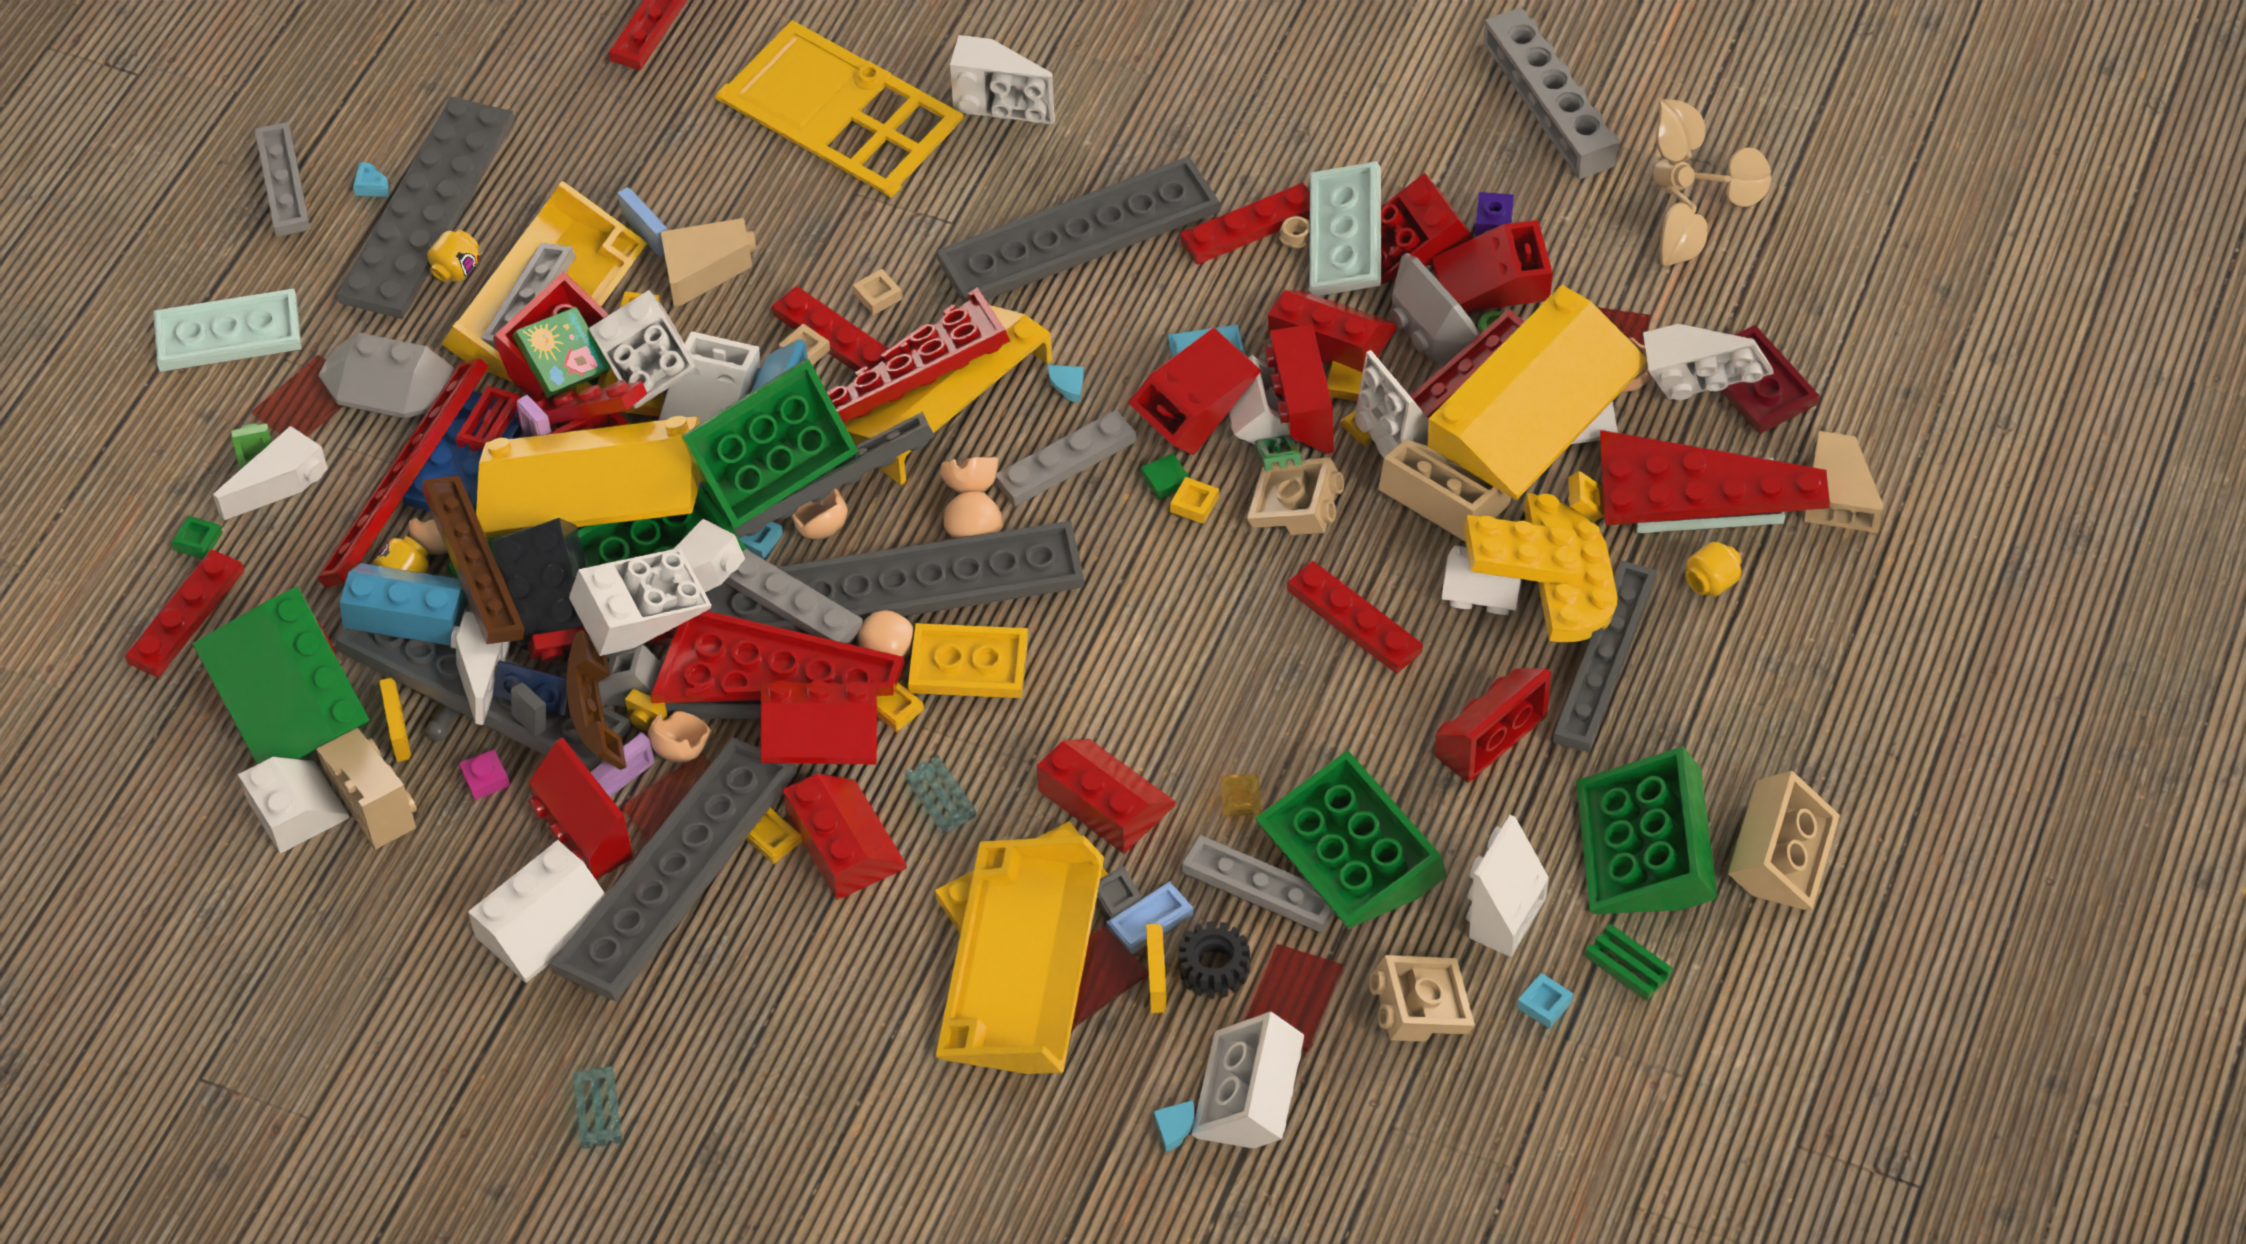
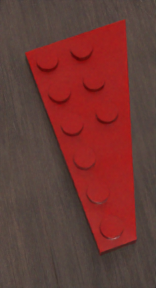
M978 287L968 293L970 300L959 308L952 304L942 311L944 316L935 325H922L880 356L883 361L871 370L864 366L855 372L856 378L854 382L846 387L835 386L827 392L843 423L853 418L864 417L873 408L886 402L896 401L902 398L906 392L918 386L929 385L937 377L951 370L962 369L971 360L984 354L994 353L1002 345L1010 342L1006 329Z
M1600 430L1606 525L1830 508L1827 470Z
M705 611L678 625L651 693V703L760 700L761 682L777 680L789 683L823 681L826 683L849 684L851 682H863L865 684H876V696L894 695L904 666V657Z

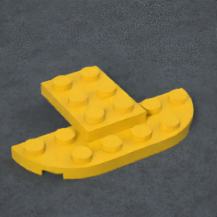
M1526 494L1523 503L1526 521L1514 522L1495 519L1491 516H1466L1463 528L1471 572L1538 581L1549 641H1582L1591 638L1592 632L1601 628L1605 630L1609 626L1617 606V591L1607 545L1600 533L1599 527L1595 523L1590 522L1581 513L1559 502L1555 496L1550 494Z

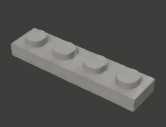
M289 122L255 128L276 237L311 230Z
M541 243L483 334L481 338L483 341L497 350L493 336L563 271L567 272L576 258L573 248L548 243Z
M1114 410L996 473L995 484L1016 507L1135 443L1136 432L1120 413Z
M747 549L743 551L745 560L724 581L726 584L813 636L848 644L859 633L863 625L862 618Z
M1202 835L1198 837L1182 863V873L1323 933L1334 914L1332 909L1307 880Z

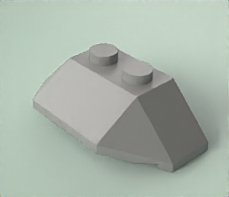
M1409 253L1402 255L1392 295L1391 319L1397 323V328L1403 329L1409 335L1414 347L1419 352L1423 351L1432 362L1447 364L1480 334L1459 303L1421 261Z
M357 333L331 349L318 376L338 405L409 418L427 413L455 371V368L427 346Z

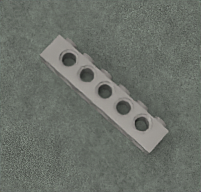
M1522 7L1485 19L1484 45L1577 178L1582 179L1615 167L1617 151L1620 148L1616 134L1608 130L1603 122L1600 111L1591 106L1582 86H1577L1570 75L1567 65L1561 63L1555 55L1550 41H1545L1540 34L1535 20L1529 18Z

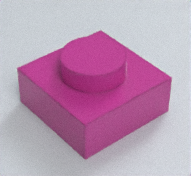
M495 749L459 763L461 773L474 800L510 786L508 776Z

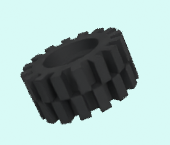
M1214 921L1207 922V929L1204 930L1201 924L1194 926V934L1188 930L1184 934V941L1181 940L1179 944L1178 964L1181 980L1185 979V986L1189 990L1194 986L1195 994L1201 996L1205 990L1208 992V998L1215 999V992H1220L1221 998L1228 997L1229 988L1236 993L1240 990V983L1243 985L1246 983L1247 974L1250 972L1249 945L1247 946L1246 937L1244 934L1239 937V929L1234 926L1230 931H1227V923L1224 922L1220 923L1219 928H1214ZM1217 951L1226 954L1229 957V963L1221 968L1213 969L1201 965L1199 958L1207 952Z

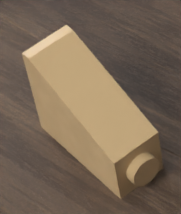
M744 218L661 232L674 307L691 301L752 267L750 253L757 252L754 232L746 231Z
M1819 431L1813 467L1827 470L1830 508L1806 510L1804 522L1878 533L1883 503L1856 436Z

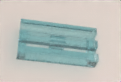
M937 755L931 758L932 763L928 765L925 762L919 764L916 771H913L911 768L906 770L905 779L943 834L975 818L976 809ZM936 772L964 813L960 814L933 773ZM925 778L952 819L946 820L920 782L921 779Z
M613 1066L574 1072L573 1078L582 1149L591 1148L590 1144L598 1143V1146L607 1145L606 1141L614 1140L615 1144L623 1143ZM600 1078H606L612 1124V1129L605 1130ZM591 1080L596 1132L590 1133L583 1081Z

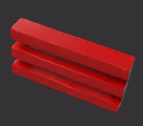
M488 385L455 438L457 446L464 448L465 445H469L470 450L477 452L478 449H482L483 452L486 442L501 438L518 410L517 400L521 399L520 395ZM497 397V401L495 402L492 409L487 412L486 416L483 419L484 422L479 428L475 437L471 436L474 430L476 429L477 425L481 421L482 417L484 416L485 412L489 408L490 404L492 403L493 399Z

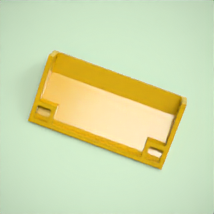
M561 181L547 203L458 322L456 321L441 344L465 362L481 358L489 366L486 372L513 382L507 375L499 352L481 338L541 243L572 247L576 258L566 274L602 307L647 245V242L564 181Z
M1561 285L1429 418L1428 447L1517 501L1648 365L1647 358L1591 301Z
M990 305L1006 329L1010 342L1002 345L998 351L971 360L964 368L951 370L937 377L933 383L926 386H918L906 392L902 398L873 408L866 416L853 418L845 422L844 425L857 446L923 412L934 433L1030 353L1046 364L1052 361L1051 333L1025 314ZM908 450L902 453L890 465L878 469L900 485L906 482L904 462L906 455L911 451Z
M674 416L668 420L516 439L497 438L491 442H486L479 461L476 516L485 537L507 536L556 518L564 519L575 524L577 527L691 514L701 480L681 435L700 424L698 416Z
M1085 836L982 841L979 843L936 1051V1057L939 1060L1024 1074L1063 1073L1104 862V856Z

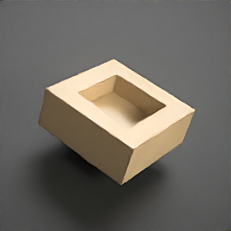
M883 269L853 284L854 295L872 315L902 300V290Z
M805 324L798 327L779 344L780 349L798 339L804 340L806 342L807 358L812 365L830 351L829 341Z

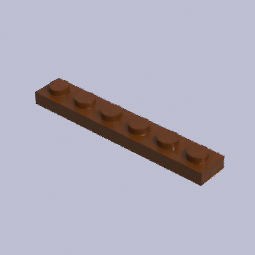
M460 476L423 480L422 492L486 644L523 640L525 628Z

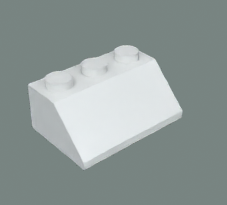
M557 840L469 910L468 913L475 937L527 983L552 963L606 894L584 862Z
M1272 1012L1215 1031L1191 1135L1201 1140L1253 1149L1281 1140L1286 1128V1118L1293 1095L1297 1067L1301 1058L1304 1034Z

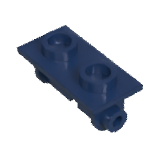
M499 660L493 696L511 701V688L523 682L546 703V711L566 715L568 705L567 678Z

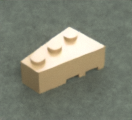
M1405 439L1383 459L1378 490L1465 542L1463 526L1467 515L1496 518L1510 505V496L1426 445Z
M355 728L317 748L324 773L375 850L416 829L412 813L417 811L416 805L392 767L383 760L372 738L366 739L361 731Z

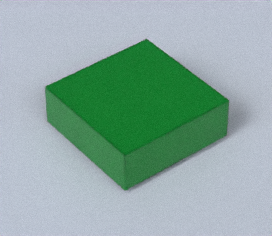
M1173 453L1141 467L1142 477L1158 500L1176 493L1185 477L1190 478Z
M187 516L172 540L171 545L173 551L204 559L208 552L215 547L223 531L219 524Z

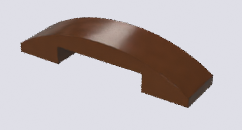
M580 630L575 634L567 666L566 685L570 715L579 736L586 746L596 755L621 771L627 767L622 738L605 724L598 682L610 676L607 655L599 656L588 633Z

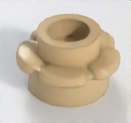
M1299 216L1286 219L1280 228L1281 234L1279 239L1282 244L1294 249L1305 247L1307 242H1310V223L1305 218Z

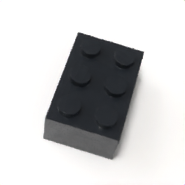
M556 518L491 541L497 565L525 628L523 640H516L517 647L528 651L527 646L532 635L584 627L569 599L578 570L587 568L575 524L561 518Z

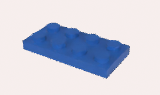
M475 391L471 393L403 496L404 505L431 512L422 492L423 480L460 476L476 513L479 461L482 449H478L475 452L470 450L469 445H465L464 448L459 447L456 444L455 438L483 393ZM497 397L493 399L492 403L490 404L489 408L485 412L484 416L482 417L481 421L479 422L471 436L475 437L476 433L478 432L479 428L484 422L483 419L486 416L487 412L492 409L495 402L497 401ZM518 410L501 438L516 439L521 435L522 428L517 420Z

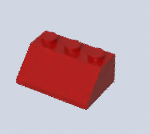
M564 271L493 336L508 377L531 399L543 395L544 391L513 338L515 331L574 307H577L588 328L609 316Z
M1284 290L1267 314L1269 340L1271 330L1313 324L1322 362L1332 365V362L1335 361L1360 372H1363L1366 352L1371 350L1378 358L1397 329V323L1303 290Z
M1313 324L1271 330L1270 346H1265L1264 350L1267 367H1274L1275 373L1271 374L1274 396L1281 395L1282 401L1277 402L1280 423H1287L1291 438L1326 454L1334 453L1333 406Z
M1515 668L1506 677L1497 678L1487 693L1479 699L1471 700L1465 706L1463 712L1452 722L1446 721L1441 725L1435 735V757L1467 783L1471 782L1547 717L1551 672L1546 668Z
M783 680L761 682L759 719L761 763L877 764L876 684H865L863 682L838 684L823 681L789 683Z
M565 739L557 740L528 782L532 796L528 803L539 820L545 818L550 824L548 829L555 842L559 840L562 844H565L574 855L584 862L595 880L633 859L625 816Z
M1091 739L1062 741L1037 764L1038 791L1123 854L1176 806L1175 800Z
M815 774L782 789L786 815L794 829L801 834L803 844L837 900L907 869V864L855 779Z

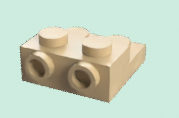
M1331 457L1301 459L1302 465L1294 466L1291 460H1286L1287 468L1281 469L1277 462H1273V470L1265 471L1262 466L1247 517L1251 527L1286 526L1291 535L1325 533L1327 523L1334 522L1336 518L1335 494H1341L1344 489L1343 475L1341 472H1338Z
M1385 955L1370 975V991L1373 995H1379L1381 1003L1378 1012V1023L1382 1029L1388 1030L1390 1040L1426 1042L1432 1033L1469 1034L1475 1026L1457 958Z

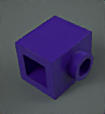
M1479 192L1475 237L1503 224L1512 223L1514 194Z

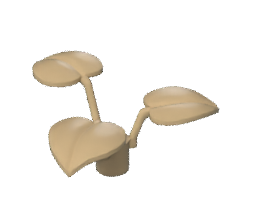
M1671 99L1659 100L1656 141L1658 150L1665 159L1656 164L1653 177L1658 186L1666 187V192L1673 194L1682 203L1674 204L1664 219L1660 240V264L1664 266L1684 262L1696 257L1704 248L1707 240V223L1705 218L1695 214L1696 205L1679 190L1686 189L1693 183L1694 179L1728 182L1726 191L1728 201L1737 206L1747 207L1759 202L1766 195L1771 184L1770 166L1765 156L1755 148H1741L1732 155L1728 163L1729 175L1694 172L1691 166L1683 161L1691 158V150L1697 149L1702 145L1705 138L1704 120L1701 114L1691 105Z

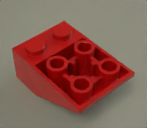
M1423 173L1381 206V285L1396 279L1402 255L1409 253L1417 257L1425 267L1433 265V257L1474 238L1443 193L1426 173Z
M1538 220L1503 224L1432 258L1437 280L1465 312L1545 302L1551 296L1553 272Z
M1213 327L1151 373L1128 403L1173 446L1195 455L1261 370Z

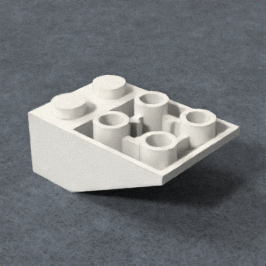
M958 35L950 63L953 109L965 114L1054 124L1053 75L1051 72L993 39Z
M650 290L589 328L618 380H625L626 384L642 381L647 395L633 405L635 408L640 407L697 370L677 329L665 309Z
M1674 324L1643 332L1648 370L1669 400H1684L1690 398L1695 393L1707 390L1720 391L1731 384L1743 381L1748 383L1761 380L1763 376L1774 374L1773 368L1754 339L1683 324Z
M691 331L685 346L697 370L668 388L659 421L668 420L674 416H698L701 424L751 393L755 371L757 368H760L759 347Z
M1371 350L1366 352L1355 412V422L1358 428L1364 433L1369 432L1372 440L1376 443L1379 453L1383 457L1387 456L1405 439L1428 446L1429 419Z
M681 548L579 569L569 596L599 656L636 648L711 609L712 606Z
M1509 815L1502 828L1497 826L1493 830L1487 847L1489 850L1484 857L1478 856L1473 863L1469 875L1473 879V884L1468 893V899L1472 901V904L1468 910L1466 920L1470 922V939L1512 957L1546 900L1549 877L1516 817Z

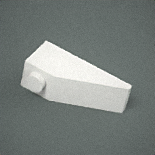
M290 426L213 494L219 516L227 520L303 492L313 482L318 481L328 469L322 447Z
M702 519L674 548H681L704 592L721 585L745 560L736 536L705 519Z
M465 612L461 625L454 626L451 648L456 649V665L475 724L483 725L493 697L498 661H505L510 641L486 644L474 614Z

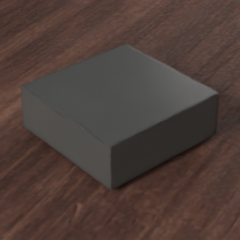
M523 682L512 687L511 714L533 736L544 732L546 728V703Z
M1123 865L1100 879L1096 902L1108 921L1143 899Z

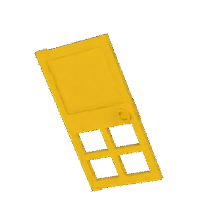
M793 20L729 84L726 83L715 95V99L737 110L890 198L902 188L901 184L964 119L961 112ZM887 87L908 100L885 124H882L861 111L879 92ZM918 106H921L943 119L918 144L895 130ZM853 121L875 134L850 159L828 145ZM888 140L909 152V154L887 178H884L862 165Z

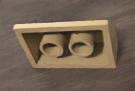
M1792 770L1756 780L1728 874L1754 897L1806 911L1813 909L1840 815Z

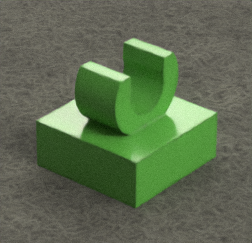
M255 422L245 424L241 429L231 430L239 468L247 465L272 443L268 424L258 425Z

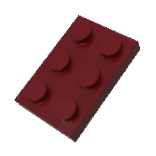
M1756 325L1735 334V336L1754 339L1774 374L1763 376L1759 381L1751 383L1743 381L1728 385L1727 388L1720 390L1758 434L1818 405L1820 395Z

